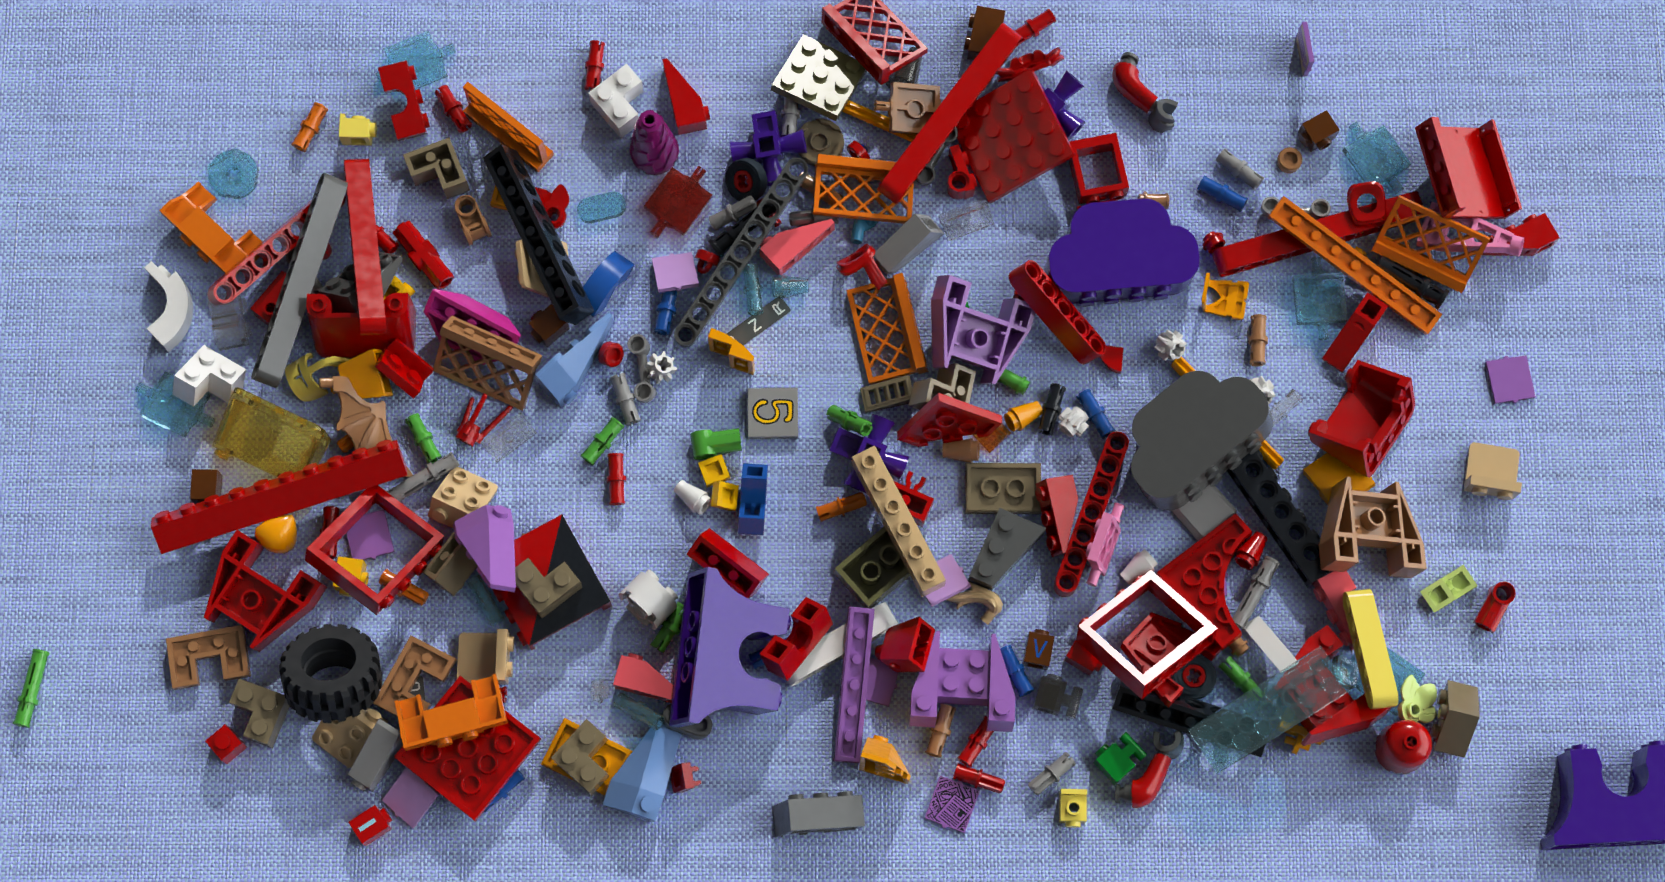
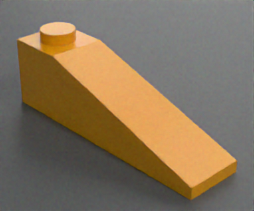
M874 735L873 738L867 737L860 757L859 770L908 784L910 774L893 744L888 743L889 739L879 735Z

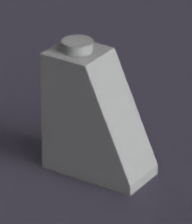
M914 214L875 252L876 264L885 273L887 271L888 273H896L945 233L929 215Z
M380 718L378 719L348 773L353 778L351 784L362 791H365L366 788L374 791L395 760L394 756L403 746L400 731Z

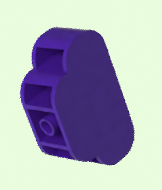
M1132 199L1089 203L1080 207L1075 212L1067 234L1060 237L1052 245L1045 264V273L1072 304L1079 303L1082 307L1092 306L1094 302L1104 301V304H1116L1119 300L1129 299V302H1140L1147 297H1153L1154 300H1164L1170 295L1181 293L1188 287L1199 267V248L1194 235L1181 226L1171 225L1167 210L1155 200Z

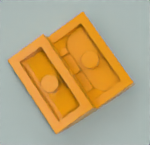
M711 328L708 335L709 350L729 357L730 368L754 375V356L734 338Z
M1328 453L1303 469V475L1319 491V496L1327 505L1332 487L1346 477H1351L1352 490L1367 492L1375 486L1372 477L1369 478L1358 474Z

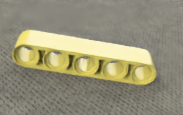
M1371 589L1345 591L1343 593V607L1369 709L1396 707L1399 700L1398 691L1373 592Z

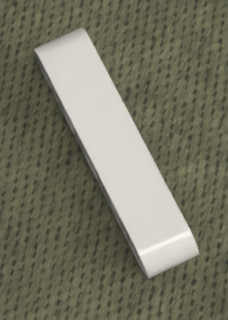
M886 602L872 608L875 609L872 641L886 634L890 627L899 624ZM846 624L822 637L788 680L791 687L843 658Z

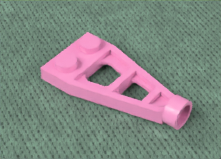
M1431 202L1429 209L1441 214L1438 203ZM1426 216L1422 229L1426 230L1436 227L1434 219ZM1450 218L1475 231L1482 230L1495 236L1493 242L1487 244L1483 253H1506L1518 257L1521 255L1524 237L1516 236L1514 233L1481 218ZM1450 227L1441 229L1445 241L1451 240L1447 237ZM1438 231L1425 234L1428 246L1442 243ZM1419 236L1417 238V246L1425 248L1422 238ZM1475 238L1464 240L1468 252L1479 249L1482 243L1475 242ZM1461 242L1447 245L1449 252H1464ZM1444 247L1434 249L1436 251L1445 252Z

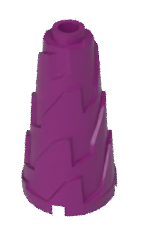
M646 110L641 113L632 134L629 149L630 157L636 168L645 171V174H663L674 166L676 159L678 160V142L663 120L662 115H658L653 110Z

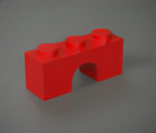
M407 60L378 67L384 92L386 94L401 92L407 98L406 108L401 113L391 115L397 140L402 141L427 134L426 128L430 127L427 113L422 114L419 105L424 102L420 89L415 90L413 80H417L414 65L409 66Z
M807 597L804 598L791 615L793 628L787 639L784 640L775 635L760 653L767 670L786 681L790 679L833 625L826 607Z

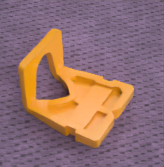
M1207 272L1202 295V311L1242 321L1245 314L1246 303L1244 301L1247 300L1249 283L1246 281L1210 280V273ZM1210 287L1221 298L1212 304L1206 305L1207 289Z

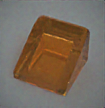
M1001 424L987 437L978 438L977 434L973 436L991 453L1011 432Z

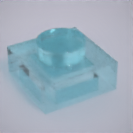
M1340 655L1333 657L1330 672L1344 688L1348 690L1356 688L1359 671L1358 664Z

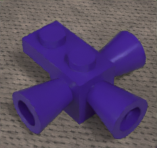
M1066 70L1055 90L1050 88L1045 90L1043 86L1042 88L1069 140L1081 130L1085 121L1069 112L1070 105L1065 101L1081 90L1084 85Z
M775 110L751 114L754 142H730L733 162L743 158H756L760 164L763 163L768 179L767 186H772L782 171L779 160H784L783 153H807L803 129L780 138L777 112Z
M872 414L870 421L872 423L870 425L872 426V431L867 437H861L838 427L829 448L830 452L852 460V456L875 446L888 472L898 479L901 478L909 456L885 452L888 446L882 444L895 424L893 421ZM853 468L843 484L866 493Z

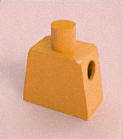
M381 349L369 350L338 365L339 375L349 378L356 393L362 399L393 396L389 378L375 367L382 352Z

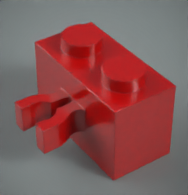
M908 471L905 481L906 486L895 481L894 483L915 523L923 528L933 506L934 498L918 492L926 482L924 477H921L920 482L915 484L913 489L910 488L912 485L910 479L913 476V472Z

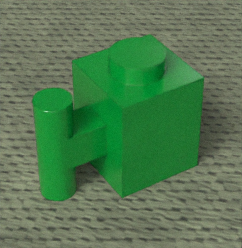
M1127 732L1119 738L1125 745L1122 750L1114 742L1110 747L1104 744L1095 753L1098 758L1093 763L1113 785H1116L1136 766L1129 758L1131 755H1134L1139 761L1147 756V753Z

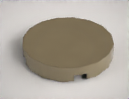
M820 118L804 123L799 129L804 131L807 153L798 154L808 165L815 166L818 154L842 155L844 149L843 134L839 126L832 121Z

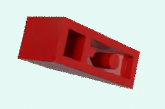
M667 58L662 59L678 135L706 130V121L710 120L708 106H703L701 97Z

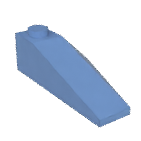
M609 312L587 329L583 340L575 339L572 341L564 355L560 352L557 353L535 374L539 387L560 408L564 404L569 405L577 397V392L614 323L613 316Z
M659 715L640 743L627 757L618 772L611 778L602 802L603 806L648 822L656 821L681 737V733L670 730L663 724L661 715Z

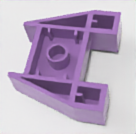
M951 275L938 276L931 298L933 368H948L950 359L953 358L983 368L980 384H996L1030 332L1035 312L1025 301L1017 298L1003 299L998 318L967 308L965 305L972 283Z
M936 631L925 672H919L911 692L909 726L935 728L937 703L987 706L986 731L1012 732L1015 723V694L996 634H991L989 651L939 648L940 631Z

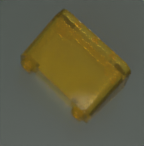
M235 387L219 425L212 448L215 450L214 454L221 459L227 461L229 457L237 458L278 478L280 474L287 471L294 473L303 470V467L312 463H317L318 465L331 442V438L320 426L252 393Z

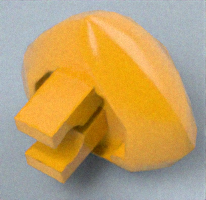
M292 514L282 515L262 522L255 529L256 539L270 552L284 554L294 549L297 541V528L294 516Z

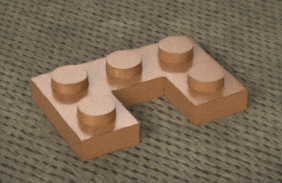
M243 625L166 638L171 683L174 690L200 686L197 660L219 656L221 657L223 679L225 681L251 677L245 628Z
M410 635L373 704L397 716L394 701L416 697L410 692L422 671L445 682L457 661L456 658ZM422 700L424 710H429L432 705Z

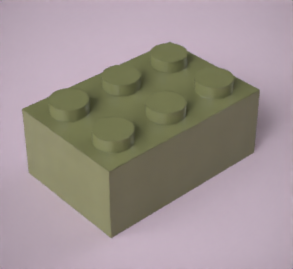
M885 527L881 528L834 569V575L864 608L870 609L910 576Z

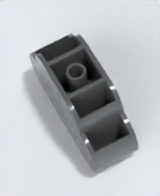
M1192 371L1181 376L1139 410L1132 423L1133 437L1139 449L1132 458L1131 471L1141 492L1148 501L1162 510L1181 508L1189 501H1196L1207 486L1217 484L1222 479V474L1227 470L1237 468L1242 463L1241 459L1248 453L1254 454L1262 446L1261 443L1269 436L1273 427V417L1266 396L1255 383L1247 378L1231 377L1219 382L1210 373Z

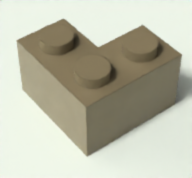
M450 137L403 154L415 186L439 178L447 199L470 191Z
M958 363L950 364L948 368H939L936 380L928 378L914 382L909 406L921 410L938 393L970 403L976 371Z
M529 558L515 567L516 587L541 618H544L582 588L580 580L565 561L545 577H543Z
M238 679L229 703L236 708L252 713L243 736L248 740L273 748L290 708L287 699H285L283 694Z
M1447 680L1445 688L1440 689L1438 693L1437 704H1440L1438 710L1439 721L1438 724H1433L1430 736L1434 740L1435 751L1465 757L1480 718L1478 687Z
M586 719L551 758L591 796L609 778L608 773L591 759L608 740L600 730Z

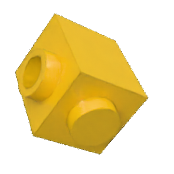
M338 556L337 563L365 585H368L369 573L366 572L367 564L364 560ZM333 582V587L336 591H339V595L352 597Z

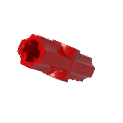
M410 221L402 222L398 225L393 235L407 251V255L420 272L423 271L436 289H444L450 285L455 277L439 258V253L429 240H425Z

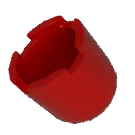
M1400 720L1385 727L1378 734L1375 755L1379 764L1387 771L1397 774H1408L1417 770L1429 758L1432 750V738L1422 724L1413 720Z

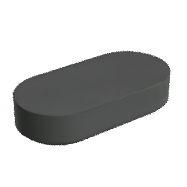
M669 704L664 709L662 722L670 730L697 740L706 738L712 730L713 724L708 715L699 724L679 728L669 726L672 704Z

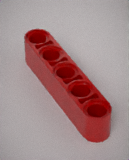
M1028 260L1009 273V281L1012 287L1079 363L1083 365L1088 364L1106 352V345L1101 336L1035 261Z

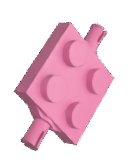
M1114 503L1111 514L1103 512L1102 518L1096 521L1094 541L1088 544L1086 550V557H1088L1087 560L1091 565V572L1086 582L1088 585L1096 587L1100 575H1106L1121 532L1119 524L1124 509L1122 504Z

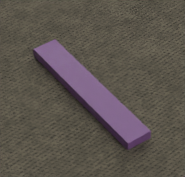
M848 606L833 761L860 763L875 609Z

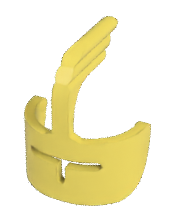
M307 353L286 366V379L298 399L305 402L313 401L328 394V390L319 387L313 379L312 373L327 366L338 367V365L350 360V358L331 356L330 358L321 359L308 367L307 360L312 359L313 354ZM302 374V376H303V378H304L306 384L304 383V381H303V379H302L301 377L298 378V379H296V377H298V376H300V375Z

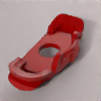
M1059 47L1053 49L1048 54H1044L1041 50H1035L1033 53L1019 58L1015 57L1010 61L1009 68H1000L996 73L999 75L997 76V82H1009L1030 69L1037 71L1048 66L1053 67L1065 58L1060 54L1061 49Z

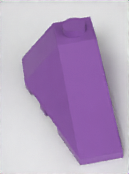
M484 505L454 521L453 528L456 541L459 545L465 546L467 549L466 556L469 559H474L478 565L476 570L487 586L491 589L515 592L514 522L511 509L501 505Z

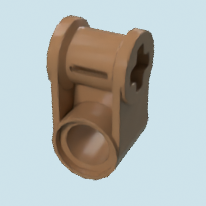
M462 195L457 198L455 210L469 246L473 245V241L485 236L492 237L484 216H482L475 199L470 195ZM465 205L473 206L472 211L469 213H462L461 208Z

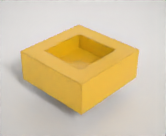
M722 454L698 462L707 488L713 486V481L724 482L730 480Z
M713 481L711 507L736 511L739 486L723 481Z

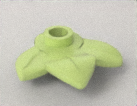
M1409 675L1404 680L1400 689L1403 701L1398 705V715L1402 720L1429 723L1437 715L1436 709L1432 706L1437 698L1436 686L1431 683L1419 686L1414 676Z

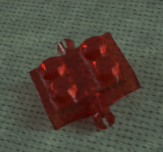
M697 166L691 177L683 175L673 167L670 169L644 205V209L652 213L658 221L650 231L652 235L655 234V237L659 238L665 227L675 229L683 236L687 233L712 198V194L698 183L706 173L705 169L701 170V167Z

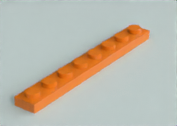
M1285 196L1280 198L1267 216L1425 335L1429 334L1442 316V313Z

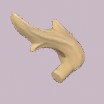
M969 582L971 589L947 599V601L957 604V610L969 603L984 604L988 610L980 619L987 625L1001 612L1003 606L999 595Z

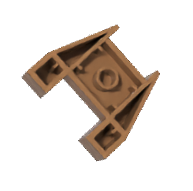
M1351 477L1344 478L1332 487L1319 543L1321 570L1345 572L1359 563L1357 546L1386 549L1388 574L1390 577L1413 578L1427 569L1424 543L1399 482H1394L1380 493L1352 490Z

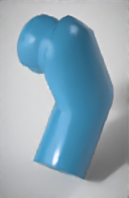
M855 219L850 242L862 244L864 232L873 228L879 221Z

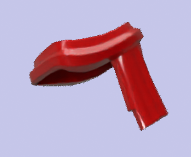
M1369 181L1353 184L1349 187L1347 203L1351 218L1356 225H1367L1386 220L1388 213L1384 188L1379 182ZM1363 194H1371L1377 201L1375 210L1370 213H1364L1358 209L1357 200Z
M869 244L863 245L851 255L837 262L836 268L844 276L852 275L861 268H864L871 284H874L877 290H880L888 283L873 258L876 250Z

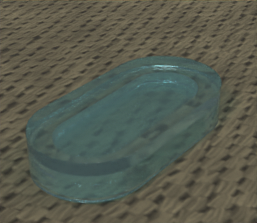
M608 192L585 198L577 206L578 216L583 222L588 224L619 217L626 209L625 198L618 192Z

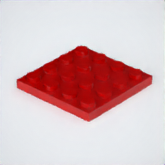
M1032 69L976 100L956 126L958 131L957 139L963 151L966 152L972 170L990 203L995 202L1076 156Z
M460 675L434 708L474 698L471 683ZM505 711L507 724L483 730L484 732L478 733V737L475 739L463 741V738L452 740L453 744L440 748L437 745L433 746L430 744L406 751L402 746L394 758L476 822L542 739Z

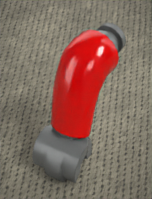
M1131 52L1123 53L1121 61L1113 67L1112 79L1114 86L1132 104L1146 113L1151 111L1148 122L1153 130L1160 133L1172 130L1175 122L1172 113L1176 109L1178 102L1171 99L1156 101L1158 97L1139 79V70L1136 68L1139 61L1138 56Z
M1177 730L1174 733L1175 741L1169 746L1161 745L1160 733L1153 732V741L1157 753L1154 754L1142 777L1132 780V784H1125V787H1120V784H1116V803L1124 800L1125 803H1132V808H1142L1149 805L1156 798L1166 777L1171 759L1177 758L1182 753L1184 736L1181 731Z

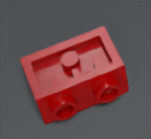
M395 338L380 353L375 365L380 372L413 399L420 393L424 380L434 370L432 366L398 338Z

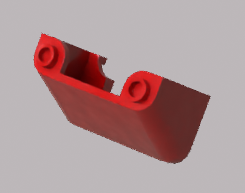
M392 293L384 299L386 334L360 336L358 313H332L333 307L329 297L324 294H307L306 307L314 347L321 357L330 358L331 356L354 358L372 349H381L383 351L395 338L402 341L412 351L415 350L416 308L408 293Z
M1357 360L1355 365L1349 368L1345 375L1348 391L1327 422L1322 419L1313 422L1309 427L1308 435L1313 444L1358 474L1370 478L1410 420L1415 408L1412 378Z

